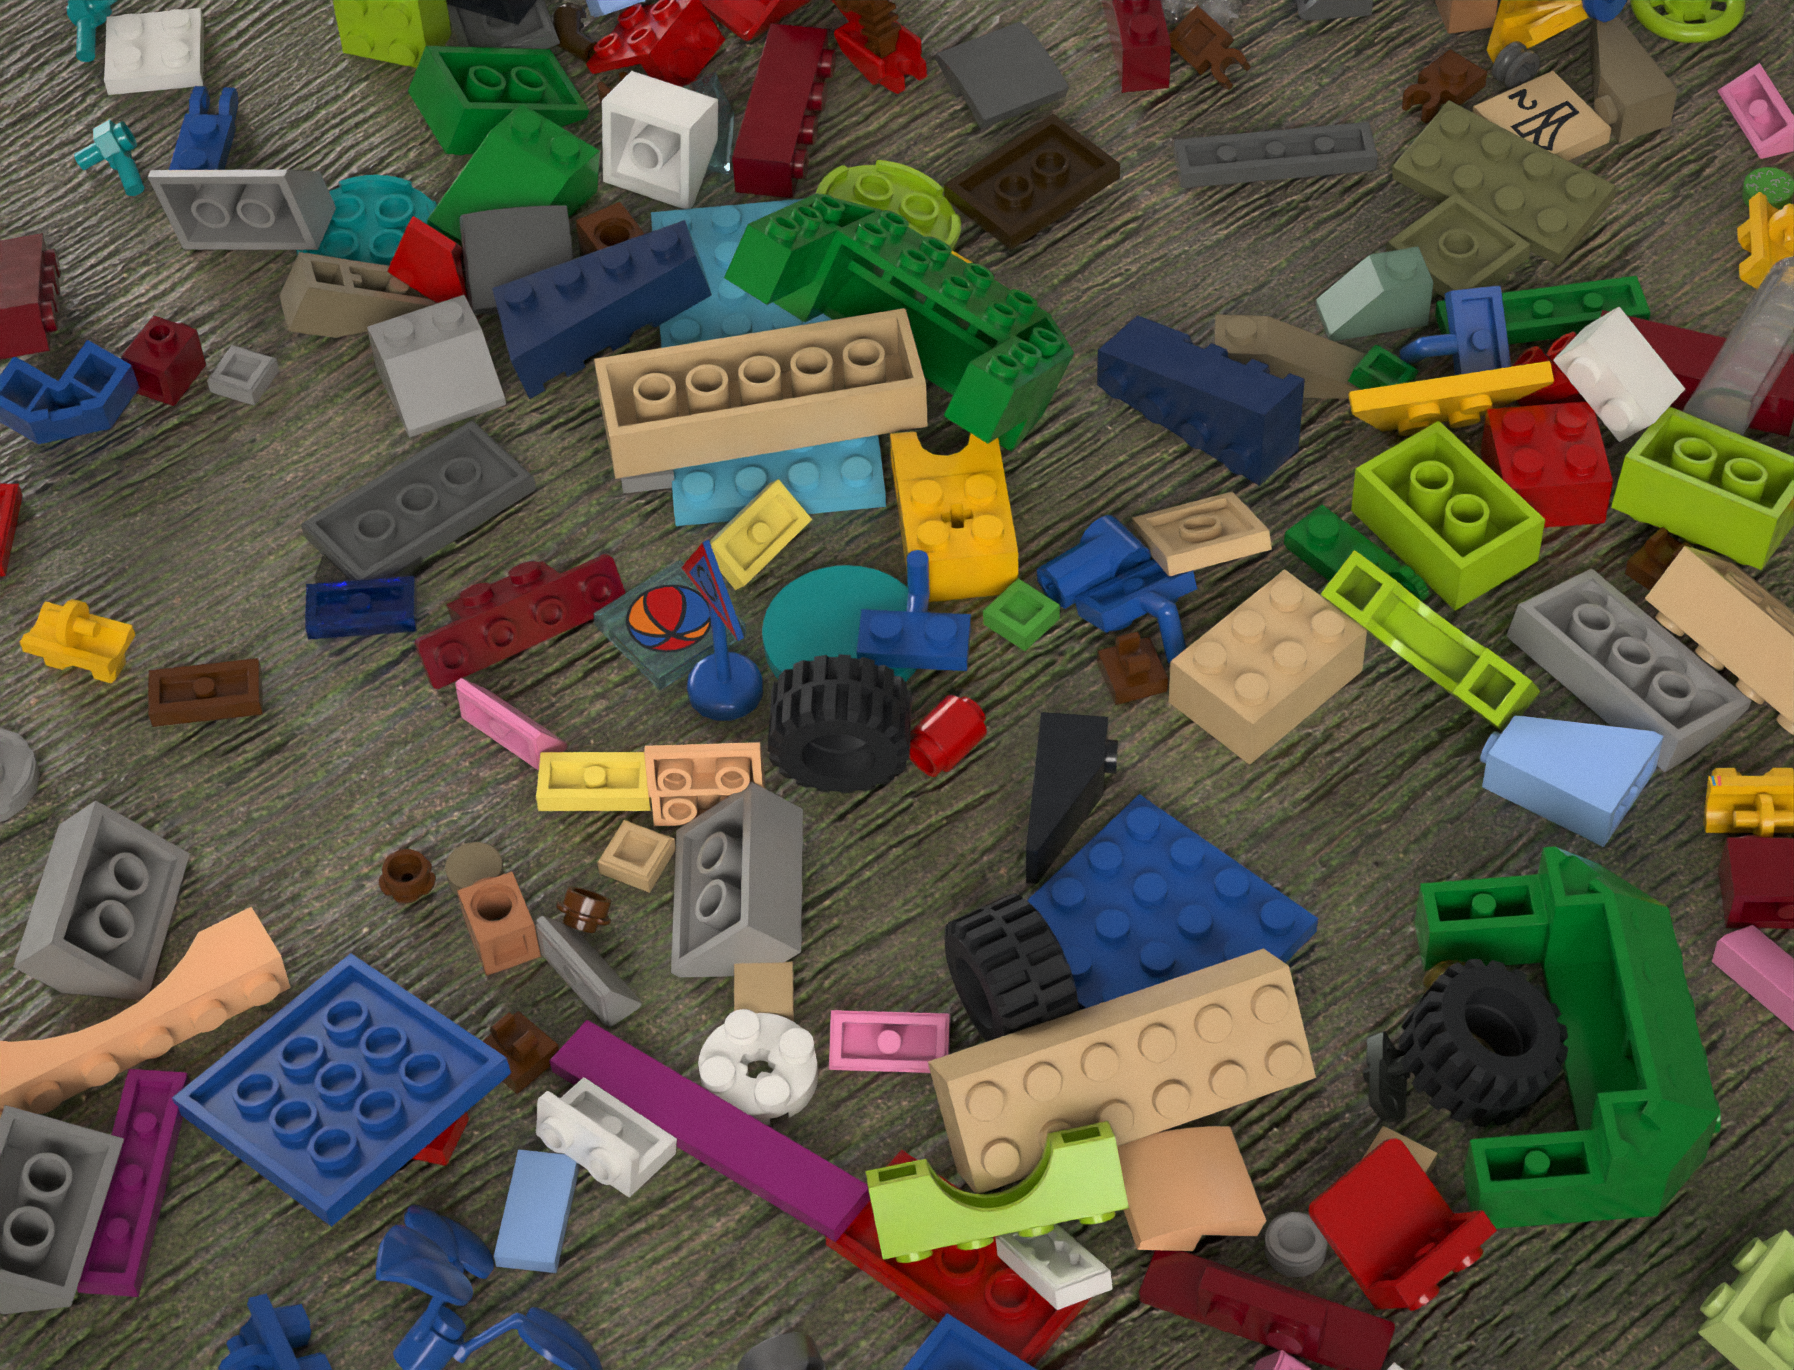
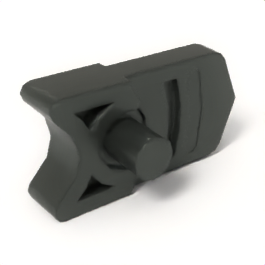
M1386 1031L1367 1037L1366 1064L1368 1067L1363 1069V1078L1369 1084V1104L1382 1121L1396 1122L1405 1119L1407 1079L1410 1078V1072H1405L1401 1062L1406 1052L1396 1049Z

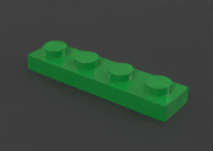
M1637 276L1502 293L1508 345L1560 338L1571 332H1575L1578 335L1585 326L1600 318L1602 310L1611 312L1620 307L1627 316L1649 320L1651 313ZM1445 300L1437 301L1435 317L1441 335L1450 334Z

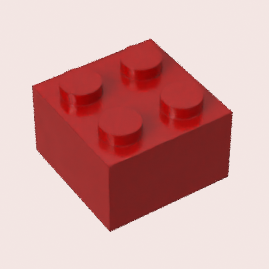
M1587 401L1486 410L1480 451L1482 460L1545 518L1544 528L1605 523L1613 479L1596 413Z

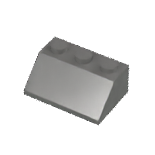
M289 169L151 170L148 175V179L182 248L186 250H318L336 209L320 171Z
M751 781L742 792L733 793L676 830L672 974L678 977L734 976V964L784 963L801 953L803 892L802 808Z
M95 800L58 826L13 967L61 993L135 1000L143 999L150 992L190 853Z
M4 1106L0 1118V1314L62 1308L72 1305L124 1138L11 1106Z

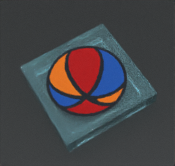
M680 559L593 614L595 626L659 690L664 689L690 672L694 665L704 657L714 654L709 603L681 568L684 563ZM736 614L742 633L746 636V624ZM726 626L727 644L729 647L737 639Z

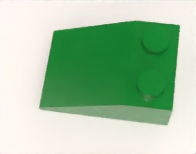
M426 46L408 89V93L444 152L460 156L474 154L489 132L521 104L526 105L560 127L587 118L590 111L550 49Z
M521 104L489 132L428 217L427 225L462 247L459 218L463 214L514 207L567 206L569 218L597 192L600 150L526 105Z

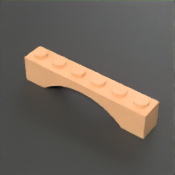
M249 907L198 932L186 955L167 978L139 1002L114 1017L81 1031L48 1039L0 1041V1118L5 1105L36 1114L50 1112L63 1101L91 1087L104 1085L117 1074L147 1059L158 1058L168 1052L171 1047L201 1032H210L222 1025L225 1020L254 1006L267 1004L278 994L290 989L282 957L253 908Z

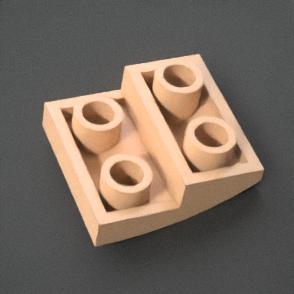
M760 742L645 746L644 756L648 797H651L654 826L685 825L733 793L742 792L751 781L766 789Z
M1230 1126L1191 1127L1168 1130L1117 1146L1129 1205L1128 1209H1124V1213L1137 1250L1194 1251L1202 1235L1258 1236L1266 1218Z

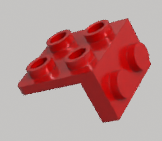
M660 0L655 4L646 6L638 3L628 7L618 16V25L609 35L596 43L594 46L595 53L586 63V66L592 74L641 64L649 77L688 89L726 39L700 0Z
M1397 1138L1387 1139L1380 1143L1310 1203L1308 1210L1312 1221L1376 1310L1408 1308L1409 1311H1414L1426 1305L1440 1292L1437 1283L1449 1272L1456 1273L1462 1271L1476 1262L1484 1253L1480 1245L1497 1231L1483 1210L1454 1214L1403 1141Z

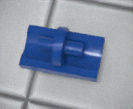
M267 1293L248 1299L247 1306L251 1312V1317L241 1327L239 1335L227 1341L226 1345L230 1354L221 1361L218 1370H332L326 1355L321 1352L300 1358L295 1357L293 1348L308 1345L311 1335L309 1318L302 1304L273 1308Z

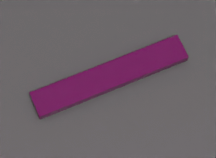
M586 1020L550 1059L552 1072L573 1085H576L583 1077L677 1138L676 1147L834 1242L838 1240L871 1200L866 1183L589 1020Z

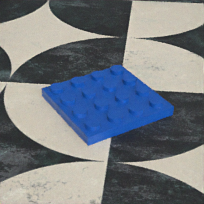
M1140 794L1027 900L1045 919L1064 952L1075 982L1079 1010L1263 948L1286 963L1317 932L1318 918Z
M350 953L174 1095L172 1100L179 1107L182 1117L332 1227L511 1074V1070L504 1055Z

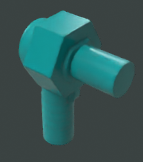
M118 0L67 1V15L71 22L77 26L76 58L78 60L90 62L95 59L96 27L103 24L107 17L112 14L110 5Z
M110 119L93 128V140L95 142L74 153L75 160L80 168L85 171L105 159L109 162L111 168L118 171L125 193L128 196H136L142 193L145 187L136 163L131 159V150L137 147V142L130 128L123 121L115 124Z

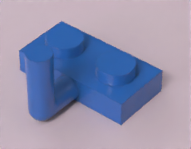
M1501 286L1447 292L1444 295L1450 334L1420 337L1400 350V359L1410 365L1427 357L1453 355L1455 375L1511 367Z
M922 550L911 551L907 555L908 597L906 611L861 609L856 651L857 659L865 657L875 660V665H886L891 668L967 671L971 614L928 612L930 596L929 558L927 553Z
M1152 559L1075 596L1074 600L1078 616L1105 633L1124 629L1131 625L1134 619L1146 613L1154 616L1158 620L1166 659L1170 664V661L1186 649L1178 608L1175 603L1179 597L1196 590L1197 585L1193 570L1169 577L1160 565Z

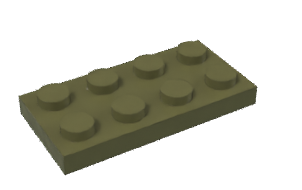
M1451 101L1444 105L1392 166V178L1439 204L1454 193L1459 194L1530 243L1531 252L1560 266L1611 204L1616 195V185Z

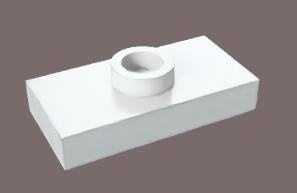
M1054 1224V1230L1040 1236L1021 1237L1018 1235V1232H1013L995 1237L997 1256L1057 1310L1113 1289L1111 1270L1058 1224Z

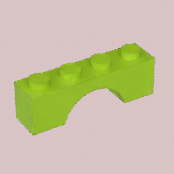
M1355 550L1321 593L1328 602L1367 629L1369 634L1502 733L1515 715L1522 716L1540 693V690L1532 680L1490 649L1482 646L1450 624L1399 582Z
M1108 1121L1047 1133L1042 1156L1034 1170L1016 1186L998 1193L973 1194L959 1190L944 1181L935 1172L927 1159L865 1171L883 1260L896 1257V1261L901 1263L926 1259L933 1254L932 1249L956 1244L957 1248L961 1250L982 1248L991 1244L994 1241V1236L1018 1232V1235L1021 1237L1044 1235L1054 1230V1224L1079 1219L1081 1224H1098L1116 1216L1115 1211L1129 1208L1116 1139Z

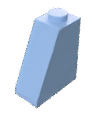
M1515 715L1502 734L1497 731L1491 734L1482 750L1480 761L1486 764L1482 787L1604 847L1655 772L1664 736L1648 730Z

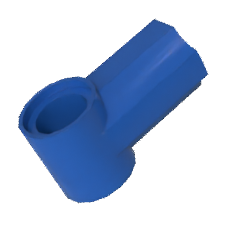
M1105 515L1098 518L1085 530L1079 544L1037 568V581L1045 596L1066 609L1075 603V596L1150 561V550L1115 516Z

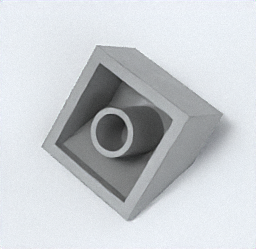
M465 295L367 327L376 370L409 438L506 405L505 396L485 337Z

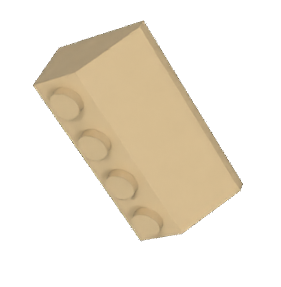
M1684 546L1645 597L1649 603L1659 610L1655 618L1674 634L1682 637L1686 633L1699 645L1695 652L1699 657L1718 670H1722L1724 667L1730 670L1739 678L1735 686L1754 702L1761 705L1765 701L1780 713L1776 721L1785 730L1794 735V612L1729 558Z

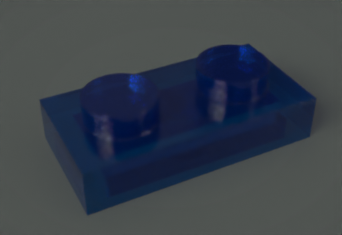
M415 577L306 584L305 629L308 640L417 632V587Z

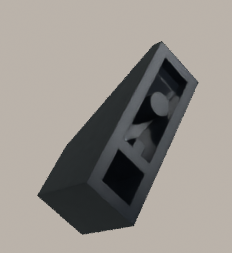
M1041 712L1026 844V883L1038 884L1103 797L1105 773L1116 774L1118 740L1108 739V717Z

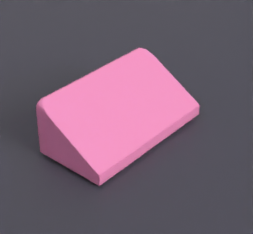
M1760 63L1717 90L1760 159L1794 151V115Z
M460 678L455 683L462 718L535 769L539 770L541 752H564L567 749L568 745L565 741L493 692L463 678Z
M1754 925L1724 935L1717 941L1712 962L1794 1031V959Z
M831 1010L829 1070L930 1073L928 1061L949 1055L951 1014Z

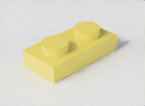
M779 479L769 483L710 540L721 574L735 590L744 587L812 520Z
M541 752L536 793L538 811H651V797H648L644 752Z

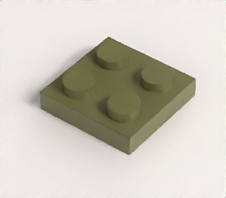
M1454 193L1387 242L1386 252L1418 246L1433 280V291L1445 298L1444 294L1452 290L1490 287L1529 259L1531 244L1459 194Z

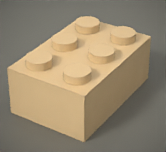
M1284 569L1170 661L1168 702L1250 765L1362 672L1367 629Z

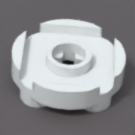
M747 1009L732 1012L725 1019V1023L716 1028L707 1038L699 1055L698 1066L702 1087L765 1125H770L771 1118L780 1117L787 1112L789 1118L799 1113L809 1103L817 1087L818 1064L812 1035L790 1019L776 1014L754 1013ZM754 1061H766L768 1066L774 1070L771 1073L761 1072L757 1078H750L747 1065Z

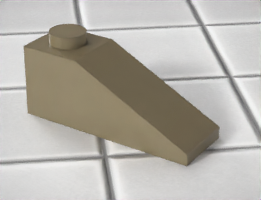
M1618 15L1613 20L1607 22L1592 19L1590 52L1594 111L1612 128L1611 133L1619 143L1671 126L1677 94L1676 87Z
M299 252L279 295L288 331L333 338L368 332V326L437 303L388 273L389 266Z
M1215 314L1214 344L1227 349L1229 359L1245 365L1251 359L1269 365V374L1284 379L1289 373L1304 378L1303 398L1349 399V392L1361 390L1348 382V379L1353 369L1365 357V353L1269 316Z

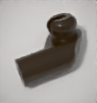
M570 2L563 3L553 14V25L560 44H557V46L587 63L595 53L594 46L597 42L580 32V29L584 27L581 18H587L586 12L580 5Z

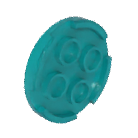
M363 175L341 180L338 182V188L329 191L336 209L318 250H295L296 255L298 256L299 252L390 266L411 218L415 216L427 224V219L437 204L421 191L413 188L411 181L388 175Z
M852 565L817 569L793 580L775 596L763 620V648L771 671L778 679L785 669H793V664L802 660L813 661L815 656L821 655L838 657V654L851 655V658L857 659L856 651L861 609L906 611L908 588L899 580L884 572ZM891 668L894 670V676L902 677L905 682L917 670L912 668Z

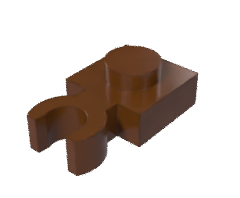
M1198 5L1169 34L1171 49L1199 75H1202L1211 66L1213 77L1225 89L1230 90L1233 87V84L1225 75V70L1229 65L1239 64L1246 71L1251 68L1250 63L1241 51L1228 48L1234 42L1232 36Z
M1449 49L1419 72L1417 84L1409 86L1404 91L1402 109L1407 111L1416 104H1422L1421 121L1424 123L1431 122L1438 114L1439 107L1442 104L1451 101L1460 106L1486 86L1487 71Z

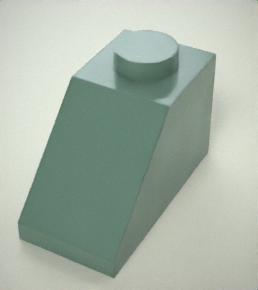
M1418 246L1371 254L1316 299V309L1328 339L1334 342L1426 326L1429 321L1433 280Z

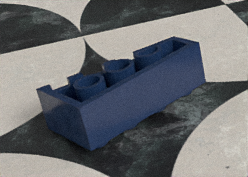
M685 220L492 288L510 360L529 399L545 391L543 383L562 372L567 377H570L584 369L586 366L583 360L609 346L614 352L630 342L629 338L634 331L649 324L655 328L712 296L701 258Z
M1138 315L1098 349L1097 386L1101 387L1110 397L1120 399L1141 412L1152 423L1162 425L1183 438L1191 447L1204 451L1223 463L1231 472L1246 477L1258 486L1265 482L1299 450L1304 378L1289 373L1284 379L1269 374L1270 368L1267 364L1251 359L1246 365L1229 359L1227 349L1212 343L1205 349L1193 345L1188 334Z

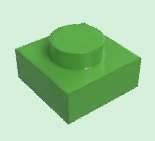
M1019 578L983 610V624L1024 651L1031 647L1060 619V604Z

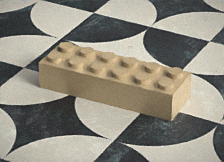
M905 308L594 359L600 405L615 479L928 427L926 381Z
M1264 948L928 1061L957 1173L976 1194L1025 1179L1034 1170L1042 1156L1047 1133L1108 1121L1115 1135L1116 1144L1120 1146L1316 1078L1290 968Z

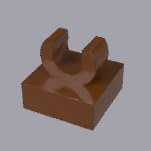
M1662 527L1646 541L1640 550L1628 559L1625 574L1651 591L1683 547L1691 548V545L1687 542L1684 544L1669 536L1668 530Z
M1138 631L1118 636L1115 641L1116 646L1097 651V665L1115 705L1167 692L1168 677L1150 637L1140 639Z
M517 1011L514 1015L508 1012L490 1027L491 1034L483 1040L484 1043L507 1058L511 1074L502 1082L516 1094L521 1092L551 1066L550 1059L559 1051L558 1044L520 1011Z

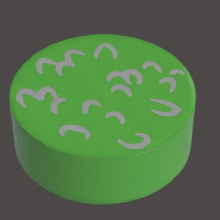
M1763 167L1755 169L1744 180L1742 199L1749 207V200L1758 192L1766 195L1768 202L1773 207L1782 210L1785 205L1792 204L1794 181L1789 174L1777 168Z

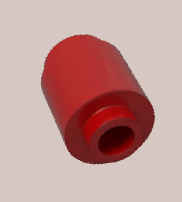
M946 696L910 731V760L917 768L931 777L938 776L942 771H951L986 736L987 729L984 724L986 716L983 710L968 697Z

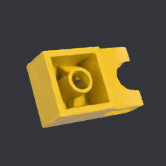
M915 431L891 433V465L906 571L907 555L911 551L922 550L927 553L929 558V602L1000 595L1018 578V547L998 438L987 444L970 433L967 446L958 453L944 456L934 455L923 449Z

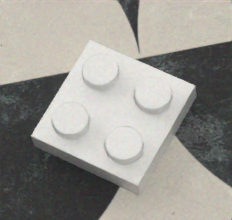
M201 8L174 9L162 12L107 17L104 82L108 95L203 86L204 19Z

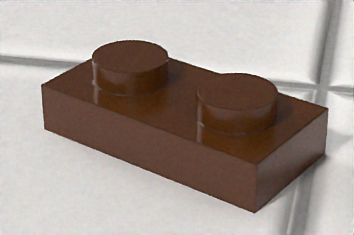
M259 658L149 670L148 715L152 727L263 715L262 669Z

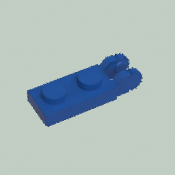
M206 86L193 87L189 99V114H185L169 170H225L236 132L235 119L239 103L237 89L224 87L219 99V115H208L210 97Z

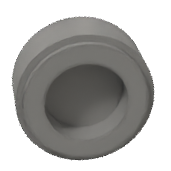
M1302 1212L1284 1213L1276 1217L1269 1224L1265 1234L1264 1252L1268 1263L1276 1271L1290 1277H1303L1314 1273L1323 1264L1326 1256L1327 1240L1308 1214Z

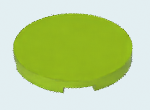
M877 160L875 165H861L849 168L841 165L830 171L817 188L816 193L829 195L845 201L881 209L882 211L895 212L909 222L908 227L924 237L937 238L955 251L961 232L960 216L955 213L949 201L943 196L944 188L932 178L914 168L886 160Z

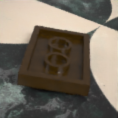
M1052 114L944 184V197L1003 245L1012 250L1120 178V163L1055 114Z

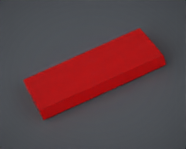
M901 1150L886 1167L917 1161V1159ZM940 1176V1177H941L944 1181H946L948 1184H950L951 1186H953V1187L959 1189L958 1187H956L955 1185H953L952 1183H950L949 1181H947L945 1178H943L942 1176ZM871 1200L836 1242L825 1236L828 1247L938 1324L948 1313L1032 1367L1037 1364L1091 1300V1298H1088L1062 1309H1055L997 1256L995 1239L997 1236L993 1237L994 1241L991 1244L978 1249L961 1250L957 1248L956 1244L932 1249L933 1254L916 1262L901 1263L896 1261V1257L883 1260Z

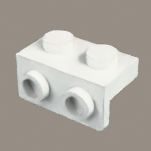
M584 1077L561 1098L546 1091L537 1101L536 1135L542 1139L545 1145L554 1152L564 1153L588 1169L589 1173L598 1182L613 1186L629 1198L676 1154L677 1138Z

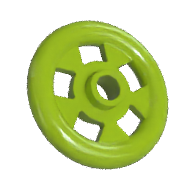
M1630 0L1631 9L1635 17L1646 29L1662 38L1682 43H1703L1725 36L1740 23L1746 7L1745 0ZM1712 1L1726 2L1725 11L1712 10ZM1663 5L1668 14L1662 16L1653 7ZM1699 19H1702L1704 22L1698 24L1685 23L1688 21H1694Z

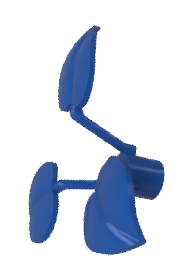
M414 1204L404 1214L406 1226H393L381 1240L376 1261V1280L407 1284L433 1296L426 1311L423 1312L393 1351L396 1362L403 1370H443L452 1357L458 1362L464 1363L473 1351L511 1329H518L520 1337L533 1350L564 1370H603L597 1353L579 1330L558 1316L537 1307H532L526 1316L521 1313H514L469 1341L464 1342L462 1334L466 1330L465 1323L456 1313L445 1306L447 1303L465 1306L472 1299L473 1288L463 1274L464 1269L479 1278L486 1279L494 1269V1261L485 1243L459 1222L439 1215L421 1205Z

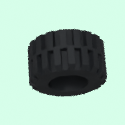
M838 654V657H828L827 655L815 656L813 661L802 660L793 664V669H785L779 675L778 682H774L771 691L767 751L770 752L769 759L772 765L779 767V773L785 778L796 779V784L805 788L814 787L817 788V791L830 793V791H838L841 794L854 793L856 790L869 791L876 789L877 784H888L893 781L895 774H901L906 768V761L909 760L912 697L911 691L907 690V683L900 676H894V670L886 665H875V660L865 657L856 659L851 658V655Z
M1009 894L946 924L944 936L945 954L952 980L966 1012L986 1042L1079 1011L1075 982L1058 940L1042 915L1019 894Z
M1481 959L1468 960L1464 966L1456 963L1448 967L1444 974L1439 975L1406 1016L1401 1026L1405 1031L1399 1037V1049L1406 1052L1405 1056L1401 1059L1404 1070L1414 1074L1415 1079L1411 1084L1417 1092L1425 1091L1432 1098L1429 1104L1436 1110L1440 1111L1442 1107L1451 1112V1119L1463 1123L1466 1118H1471L1474 1126L1487 1127L1492 1121L1497 1126L1507 1124L1514 1117L1519 1118L1563 1069L1561 1065L1567 1059L1569 1049L1563 1044L1568 1038L1566 1025L1557 1022L1561 1012L1556 1003H1548L1544 998L1547 992L1538 983L1533 986L1526 981L1527 974L1518 969H1515L1513 972L1507 971L1504 963L1494 960L1487 966L1483 964ZM1471 1032L1484 1039L1495 1053L1482 1046Z

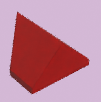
M413 216L405 229L387 272L436 303L461 295H465L468 301L462 265V247Z

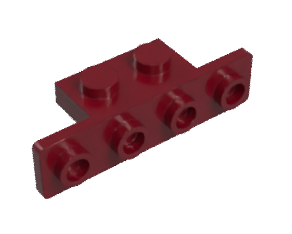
M603 554L561 574L543 561L524 562L513 567L508 572V577L492 584L479 583L464 589L460 593L459 599L446 604L452 623L425 634L414 642L430 685L435 689H440L458 681L460 678L471 675L626 604L628 598L613 557Z
M1155 1250L1139 1290V1300L1144 1304L1337 1370H1382L1395 1332V1324L1389 1320L1184 1251Z

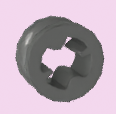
M1512 42L1495 59L1492 66V75L1500 82L1505 81L1506 87L1511 90L1533 79L1540 65V57L1531 50L1527 51L1526 46L1521 42Z

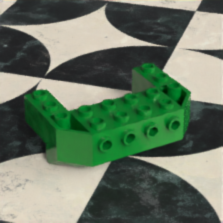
M816 193L748 223L724 276L729 282L766 305L775 303L805 323L821 314L835 320L905 308L924 377L953 395L943 416L987 444L998 438L999 445L1010 452L1014 451L1044 414L1074 355V351L1051 314L1039 308L1037 301L1031 295L1016 289L1010 290L994 280L995 276L990 270L976 263H966L951 253L952 249L945 242L934 237H924L908 227L909 222L903 216L892 211H882L881 209Z
M1555 846L1543 847L1537 875L1420 883L1414 924L1423 971L1447 970L1448 967L1456 963L1464 966L1471 959H1481L1485 966L1492 960L1504 963V965L1541 963L1549 1003H1556L1561 1012L1557 1022L1566 1025L1568 1038L1563 1044L1569 1049L1567 1059L1562 1065L1577 1131L1470 1139L1463 1174L1469 1211L1483 1210L1496 1229L1658 1216L1704 1161L1713 1133H1719L1721 1129L1720 1107L1717 1098L1714 1096L1708 1071L1707 1054L1701 1043L1694 1001L1689 993L1683 969L1682 952L1679 944H1677L1669 908L1600 864Z

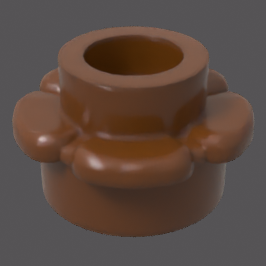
M403 849L392 853L384 861L382 875L379 877V887L384 895H392L393 899L398 903H412L417 901L422 895H427L431 892L435 885L436 877L431 872L432 864L424 855L412 849ZM413 878L411 881L403 882L404 879Z
M569 886L563 902L557 901L556 908L565 913L563 923L571 928L595 933L598 925L606 926L611 923V919L608 918V912L612 901L597 892Z

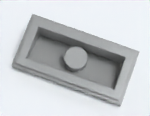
M541 916L536 920L535 926L541 955L605 1026L612 1027L641 1007V1000L580 932L546 916Z

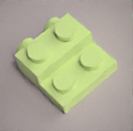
M1785 1229L1763 1242L1758 1237L1748 1242L1732 1262V1266L1740 1272L1732 1285L1729 1286L1726 1282L1720 1284L1709 1294L1700 1307V1311L1708 1319L1698 1333L1739 1370H1794V1237Z

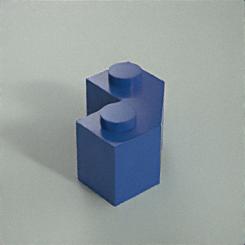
M89 340L82 346L59 381L23 360L13 357L0 375V423L38 445L111 429L139 389L132 365Z

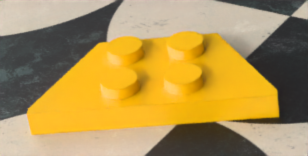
M1501 0L1487 46V52L1493 64L1499 53L1512 42L1519 41L1529 49L1589 18L1582 7V0Z
M1546 361L1351 391L1348 395L1351 411L1354 416L1382 432L1398 429L1399 435L1408 436L1420 432L1430 426L1429 424L1437 421H1449L1451 428L1474 425L1481 421L1480 416L1486 415L1487 409L1501 408L1552 384L1554 378L1551 363Z

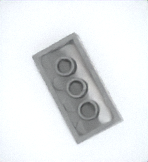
M1592 568L1518 604L1506 637L1610 726L1654 731L1663 735L1657 766L1664 772L1679 765L1709 744L1744 714L1752 702Z

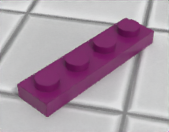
M128 1069L111 1134L124 1138L77 1286L78 1293L139 1297L183 1121L179 1107L174 1104L172 1097L191 1083L186 1072Z

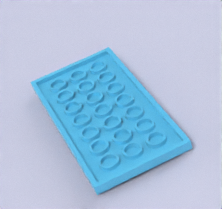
M802 199L651 212L652 231L685 220L701 258L712 296L660 325L661 348L832 320L826 315L821 314L805 323L775 303L764 304L724 278L748 223ZM878 435L673 469L675 481H672V493L676 526L731 521L769 483L777 479L782 482L807 514L886 507V493Z

